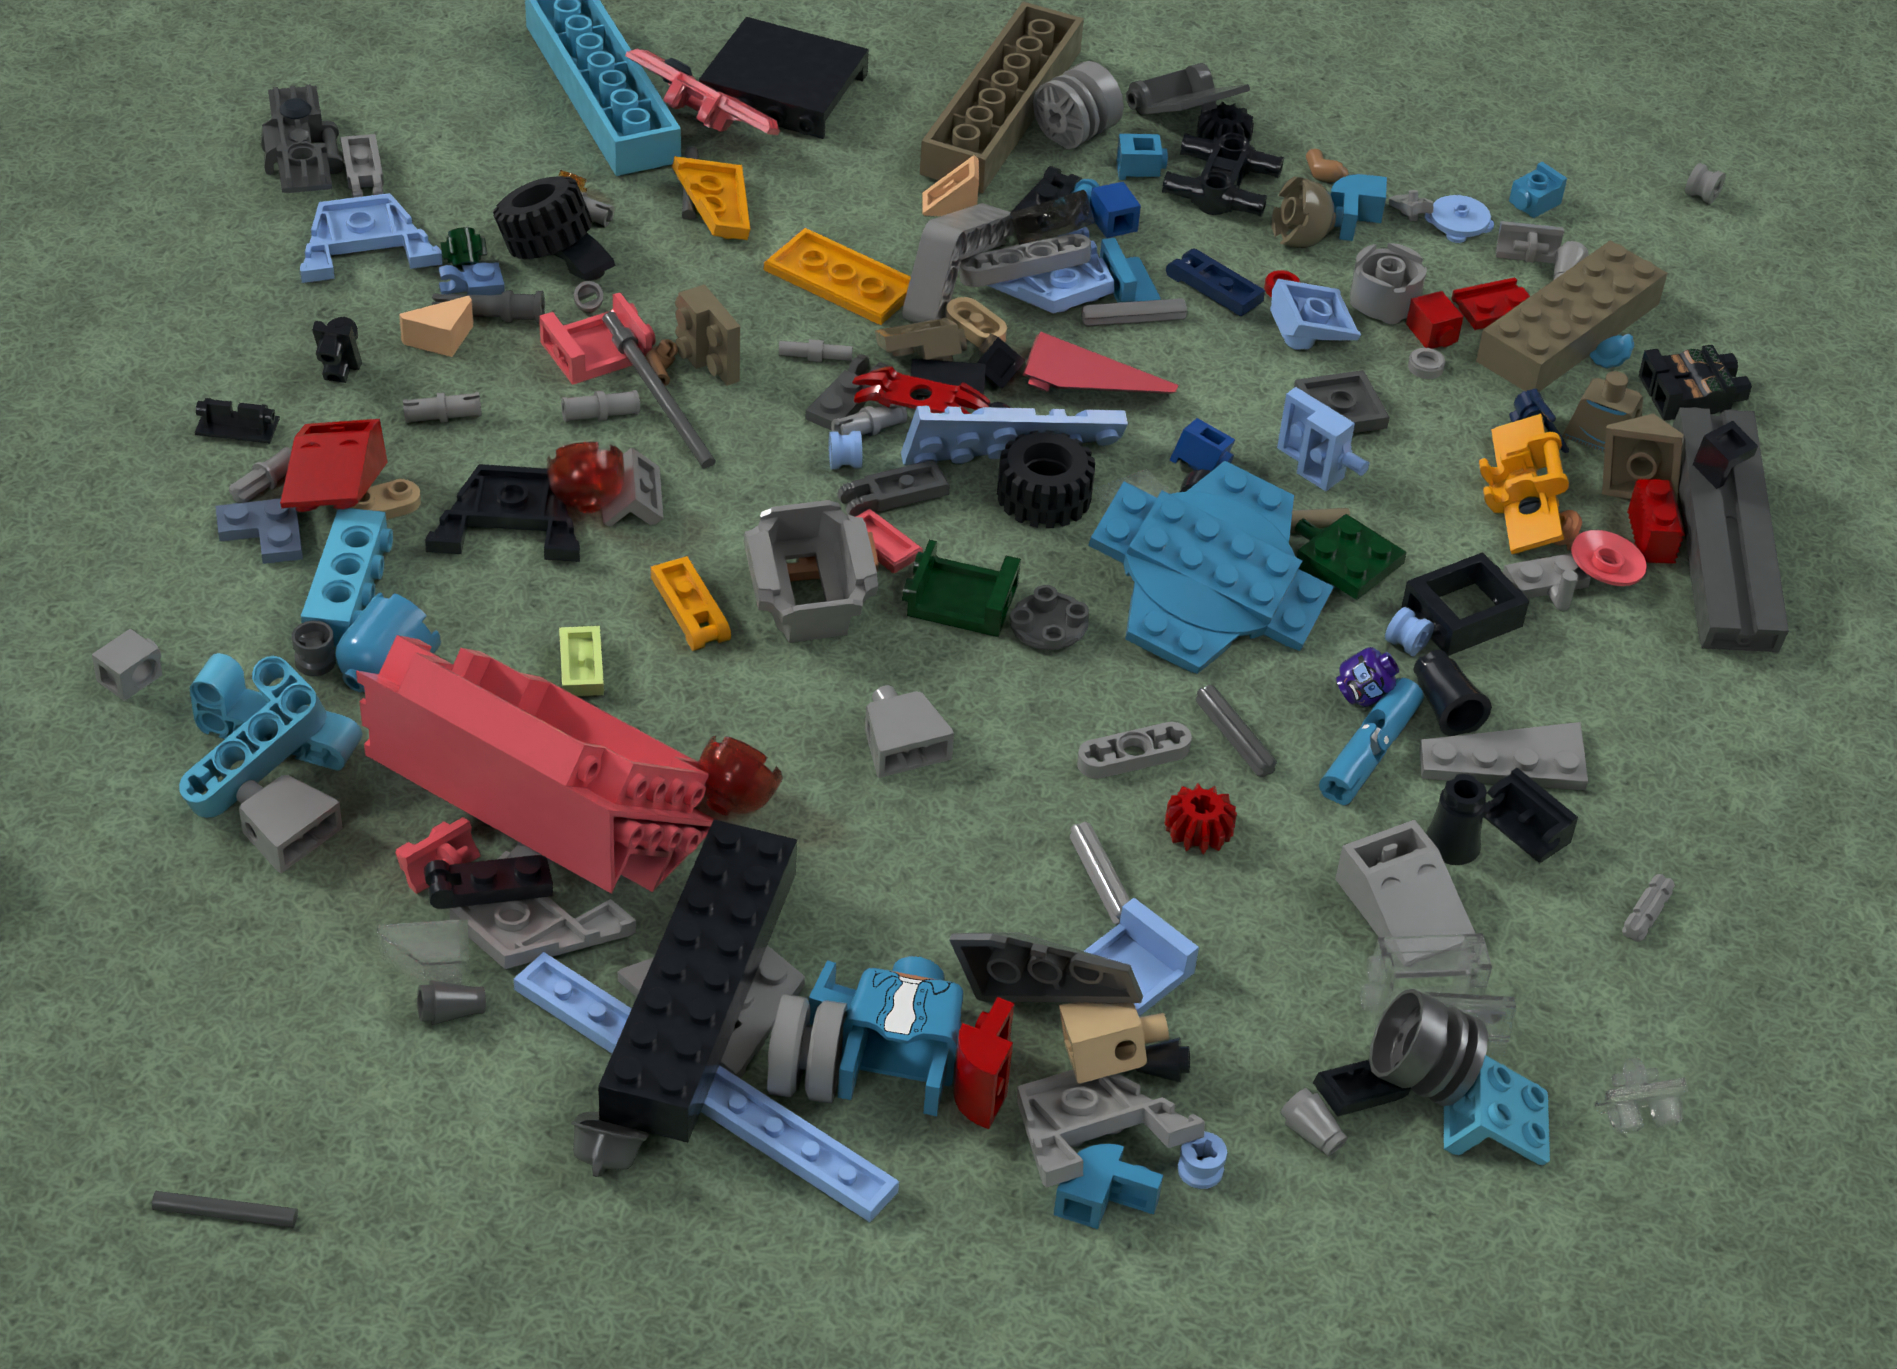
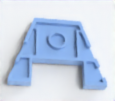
M390 193L319 202L311 228L312 236L310 243L306 245L304 263H301L300 274L302 283L335 279L330 255L404 246L410 269L443 265L442 252L437 245L433 247L429 243L428 235L422 229H417L412 224L411 216Z
M1086 226L1058 234V237L1068 234H1082L1089 238V230ZM1091 241V258L1085 264L987 285L1053 314L1067 311L1071 307L1086 302H1093L1100 297L1114 293V280L1103 258H1099L1094 241Z

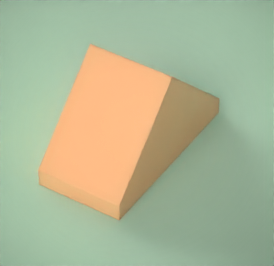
M975 155L922 193V214L924 216H943L977 205L979 159Z
M470 296L399 314L403 344L453 357L473 327L472 299Z

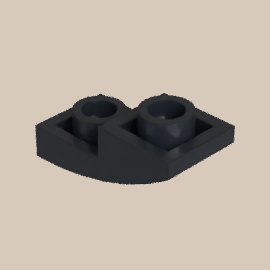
M587 232L573 245L553 254L565 260L569 273L585 281L596 280L602 277L606 270L616 266L611 255Z

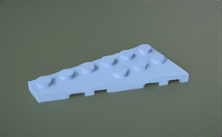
M917 406L901 451V457L904 465L934 460L937 463V461L950 459L952 463L961 464L971 461L974 456L988 455L990 459H1000L1001 451L1005 449V445L1010 440L1015 441L1018 435H1029L1030 431L1037 430L1039 433L1046 432V430L1054 431L1056 434L1065 433L1070 435L1069 438L1078 439L1083 443L1096 441L1098 445L1104 446L1117 442L1122 437L1128 422L1125 410H1084L1075 416H1067L1065 409H1052L1049 411V415L1044 416L1036 415L1035 408L983 407L977 409L972 414H964L961 412V407L948 406L944 413H931L929 406Z

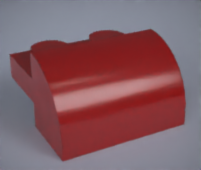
M997 997L989 1013L981 1012L975 1027L962 1023L958 1036L953 1089L954 1100L958 1109L967 1119L986 1129L991 1127L1007 1097L1013 1042L1010 1041L1014 1003Z

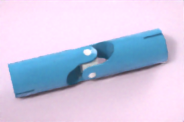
M1397 678L1394 689L1379 699L1363 721L1361 727L1349 740L1320 780L1319 788L1324 797L1341 805H1347L1353 800L1392 742L1396 740L1422 704L1424 695L1419 685L1407 678Z

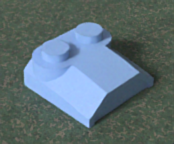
M1277 279L1272 289L1270 310L1285 343L1295 350L1310 349L1316 340H1359L1361 333L1357 330L1339 289Z

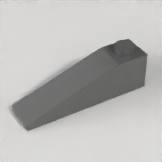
M1020 932L952 933L949 939L976 999L981 1001L995 1002L997 997L1010 1002L1141 1003L1143 999V994L1131 965Z

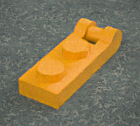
M688 556L651 566V579L684 632L686 641L692 651L704 648L707 642L717 640L718 643L731 639V630L725 616ZM704 622L709 623V625L705 627L699 626V624Z

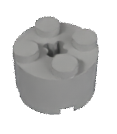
M1388 243L1387 248L1376 249L1377 244L1369 245L1363 248L1356 257L1350 289V305L1369 317L1382 320L1387 324H1397L1402 319L1407 318L1411 298L1422 296L1427 269L1422 265L1423 258L1420 254L1409 247Z

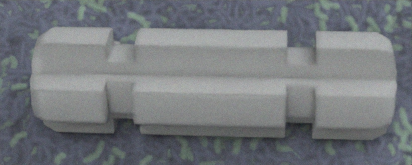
M1657 874L1652 878L1649 887L1645 889L1633 908V913L1629 914L1624 922L1622 929L1624 936L1632 938L1637 942L1645 938L1648 928L1652 927L1665 906L1664 903L1668 901L1673 893L1672 890L1675 887V883L1671 878H1666L1663 874Z

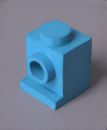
M1119 134L1116 156L1119 180H1126V176L1160 177L1161 169L1167 168L1168 160L1167 148H1162L1160 134Z
M1540 162L1537 164L1536 170L1513 181L1509 202L1517 209L1535 218L1561 204L1567 178L1544 162Z

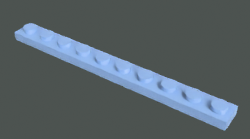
M545 952L540 954L514 978L515 991L611 1054L613 1053L632 1008ZM719 1065L701 1110L703 1114L868 1222H871L898 1193L899 1181Z

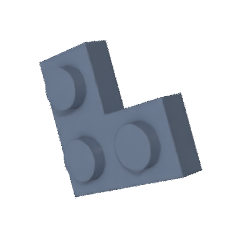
M281 499L215 506L219 541L260 537L263 564L303 559L297 511L295 508L281 509Z

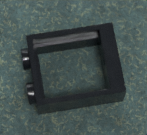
M1482 552L1408 580L1401 607H1407L1414 611L1415 617L1420 620L1425 618L1434 623V630L1430 639L1440 650L1445 651L1450 656L1523 627L1529 600L1503 574L1501 569ZM1476 584L1496 605L1459 619L1440 597Z

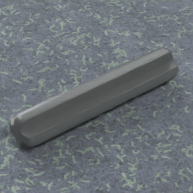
M1208 685L1205 688H1200L1197 691L1196 702L1256 775L1264 777L1272 774L1276 770L1277 760L1215 686Z

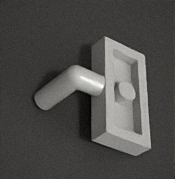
M1572 553L1508 564L1504 566L1503 574L1525 594L1527 599L1548 595L1555 607L1560 611L1568 610L1574 590L1589 587L1591 577L1577 565Z

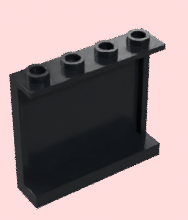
M745 17L699 78V82L717 92L735 97L777 121L778 127L823 139L825 137V121L854 79L863 81L868 75L869 49Z

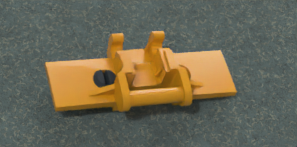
M1542 414L1491 429L1497 467H1491L1486 458L1479 460L1481 475L1489 484V486L1484 487L1483 493L1485 502L1493 513L1505 514L1511 554L1521 553L1564 540L1557 495L1564 493L1569 488V480L1562 469L1559 452L1562 446L1560 435L1555 432L1545 433ZM1547 467L1548 474L1537 475L1539 469Z

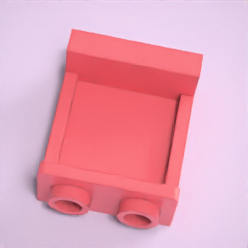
M620 292L613 294V309L611 311L616 313L624 327L632 330L638 339L639 349L646 356L652 349V345H655L656 342L652 327L649 324H645L638 316L637 309L633 303H628ZM553 312L539 316L540 342L572 385L633 366L626 354L620 353L612 342L613 335L602 320L607 312L564 326Z

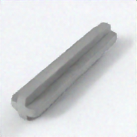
M1182 298L1093 304L1082 307L1081 317L1085 326L1181 320L1186 318L1187 306Z
M1088 822L1074 824L1070 829V839L1112 922L1118 925L1120 923L1122 906L1129 902L1130 899L1092 825Z

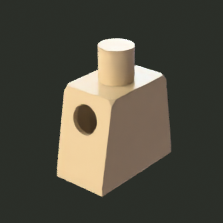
M1069 1003L1059 1005L1065 1047L1078 1084L1143 1067L1147 1064L1145 1044L1169 1040L1165 1014L1160 1013L1139 1017L1134 1003Z

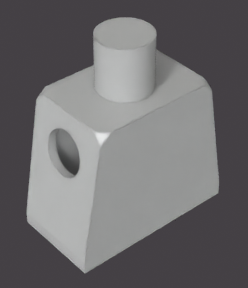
M890 685L882 686L873 693V702L866 706L865 733L878 778L952 760L954 732L923 693L915 691L898 696L894 687Z
M281 775L264 788L254 780H248L241 785L237 792L236 798L241 803L239 813L243 834L279 873H283L343 829L340 802L289 775Z

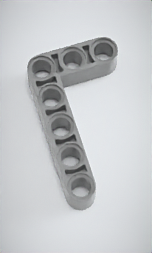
M981 203L928 221L921 235L903 306V318L914 323L946 318V307L952 299L961 260L1006 244V237L1012 236L1017 221L1016 214Z

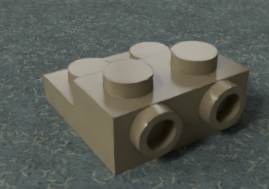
M705 284L679 292L675 300V306L678 308L675 312L678 323L675 334L678 337L676 345L682 359L687 358L696 369L707 366L713 376L718 375L726 386L739 382L740 325Z
M947 318L875 330L877 345L888 353H892L893 356H903L916 352L925 360L953 361L952 355L961 354L962 351L967 350L964 329H959L955 322Z

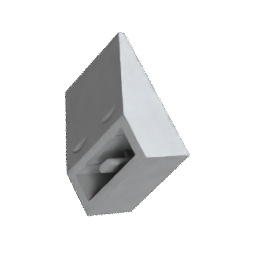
M1416 820L1342 846L1335 880L1404 970L1477 942L1476 933L1441 854Z

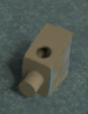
M1609 372L1605 380L1593 378L1562 437L1605 452L1607 425L1641 417L1643 396L1640 392L1627 388L1628 377L1622 372Z

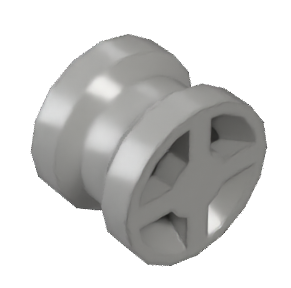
M1698 163L1688 178L1685 194L1701 196L1704 202L1711 204L1720 194L1726 174L1720 171H1709L1706 165Z

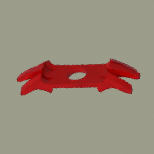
M893 366L859 375L852 381L854 385L871 386L855 394V403L876 401L888 408L891 404L912 409H916L917 406H929L931 413H944L948 406L961 407V412L964 414L971 413L963 407L977 410L989 407L990 400L986 396L963 382L961 385L955 386L904 375L895 371ZM921 388L927 389L932 393L925 400H916L910 396L914 390Z

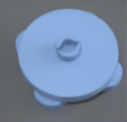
M1449 195L1441 197L1433 203V213H1425L1426 221L1446 233L1447 239L1454 243H1462L1466 241L1467 237L1491 232L1494 227V222L1491 220L1488 208L1480 201L1467 196Z

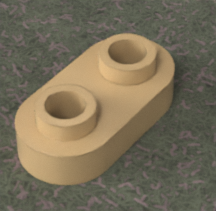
M958 297L952 299L947 304L946 318L955 322L959 329L963 328L966 339L975 346L980 347L990 333L1006 342L1007 325L1004 320L978 301L968 297Z
M396 479L371 486L359 503L351 508L386 512V520L410 514L417 510L421 504L420 489L412 481Z

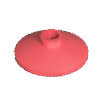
M1603 530L1582 532L1575 538L1571 547L1572 556L1577 565L1592 578L1609 585L1630 586L1636 584L1643 578L1647 569L1646 560L1641 551L1629 540L1612 532Z

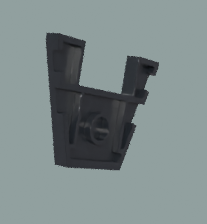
M479 464L457 493V501L450 510L444 511L439 518L440 524L434 532L430 531L425 539L426 552L462 554L467 527L547 531L544 544V560L580 562V545L574 534L573 522L568 515L566 500L556 469Z

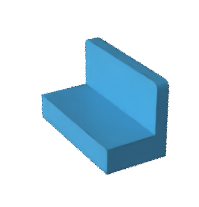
M1115 238L1102 239L1100 258H1103L1114 280L1113 295L1117 303L1160 300L1161 298L1139 257L1125 258Z

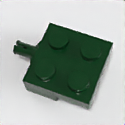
M1348 514L1343 515L1324 529H1319L1305 518L1299 520L1295 526V532L1309 540L1308 543L1298 549L1297 558L1302 560L1299 569L1329 585H1334L1356 600L1405 563L1407 553L1405 550Z

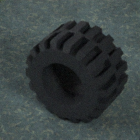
M554 176L529 182L505 196L493 211V216L509 253L518 259L541 258L560 252L581 239L592 226V218L576 180L571 177Z
M1037 430L1030 431L1029 435H1018L1015 441L1010 440L1005 445V449L1000 454L997 485L999 505L1004 506V512L1008 516L1015 513L1016 521L1023 523L1025 520L1030 521V526L1038 528L1039 523L1046 524V528H1054L1055 523H1060L1061 527L1070 525V518L1077 522L1082 518V513H1087L1092 500L1095 459L1091 457L1092 452L1090 449L1082 447L1083 442L1078 439L1069 438L1070 435L1065 433L1056 434L1054 431L1049 430L1039 433Z

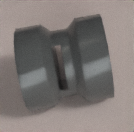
M307 621L299 624L292 632L296 668L299 672L308 676H321L330 672L336 664L335 650L333 649V630L329 625L320 621Z

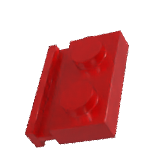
M1513 277L1453 290L1451 300L1456 302L1459 306L1458 309L1473 329L1478 330L1494 323L1528 299L1530 295L1523 287H1518V280Z

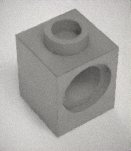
M132 629L127 630L92 654L97 682L123 701H126L163 675L160 663L161 652L158 646L151 639H144Z

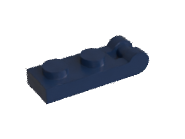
M1195 248L1184 253L1181 260L1175 259L1166 266L1168 277L1177 282H1185L1241 317L1264 301L1265 290Z

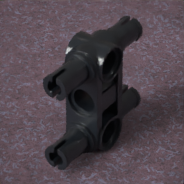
M1185 133L1180 155L1199 158L1207 161L1201 176H1197V178L1186 177L1167 171L1163 181L1162 193L1191 199V203H1194L1202 212L1209 215H1221L1236 210L1262 217L1266 207L1267 195L1239 189L1245 174H1249L1250 171L1279 178L1283 168L1284 157L1256 151L1255 147L1249 144L1248 139L1238 133H1226L1214 140L1199 138Z

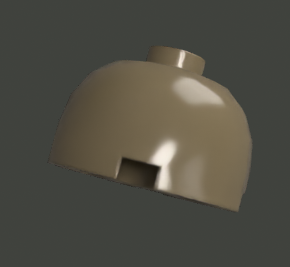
M1296 176L1288 180L1278 195L1284 197L1281 208L1274 206L1271 224L1274 236L1276 237L1281 234L1283 240L1280 244L1295 248L1314 246L1334 228L1336 213L1334 212L1332 197L1321 184ZM1289 229H1294L1289 235H1286Z

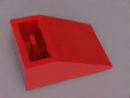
M380 419L305 424L294 437L280 502L281 509L295 508L298 512H307L326 505H333L335 509H348L356 506L388 463Z

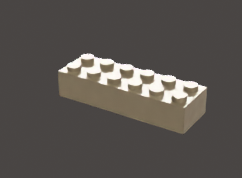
M1610 240L1486 327L1482 332L1476 362L1524 391L1537 389L1540 392L1588 357L1602 341L1618 335L1659 305L1668 273L1650 261L1644 260L1628 251L1622 245Z

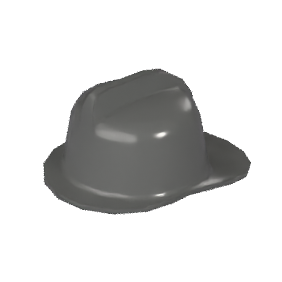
M584 1112L571 1122L574 1125V1156L578 1160L592 1165L594 1177H601L607 1169H629L636 1158L642 1142L650 1135V1133L600 1121L599 1112Z

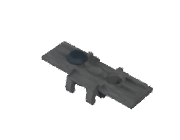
M309 84L305 87L290 86V88L278 89V87H273V89H269L268 95L272 118L262 125L261 146L265 152L264 168L266 174L272 175L274 173L273 165L278 162L282 193L332 189L330 174L342 172L344 161L338 152L336 139L339 135L337 125L332 121H322L317 86Z

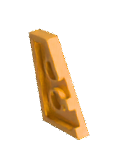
M674 156L672 169L712 235L725 239L748 240L750 222L742 165Z

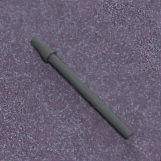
M609 311L604 314L602 320L613 335L612 342L620 353L626 354L701 467L704 469L715 465L714 457L639 349L638 339L632 330L624 327L615 312Z

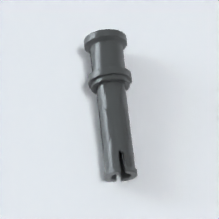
M506 290L501 295L434 293L432 299L435 300V302H432V305L470 296L472 299L473 317H501L502 321L506 323H512L516 319L535 320L537 324H540L539 316L545 314V295L543 291H536V294H514L512 290Z

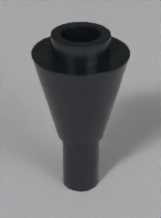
M1180 1037L1145 1046L1147 1064L1136 1068L1137 1072L1181 1083V1074L1190 1073V1047L1181 1046Z

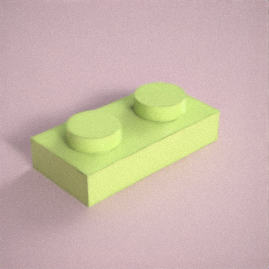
M600 626L559 628L562 689L575 696L604 695Z

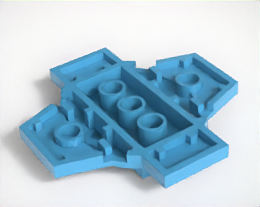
M1227 461L1222 462L1186 492L1169 494L1161 490L1159 496L1155 497L1124 481L1092 534L1088 546L1123 563L1126 576H1131L1134 581L1125 640L1196 674L1230 648L1232 642L1239 636L1249 635L1250 639L1265 635L1285 646L1300 651L1330 596L1333 586L1299 569L1302 560L1295 557L1289 545L1294 495Z

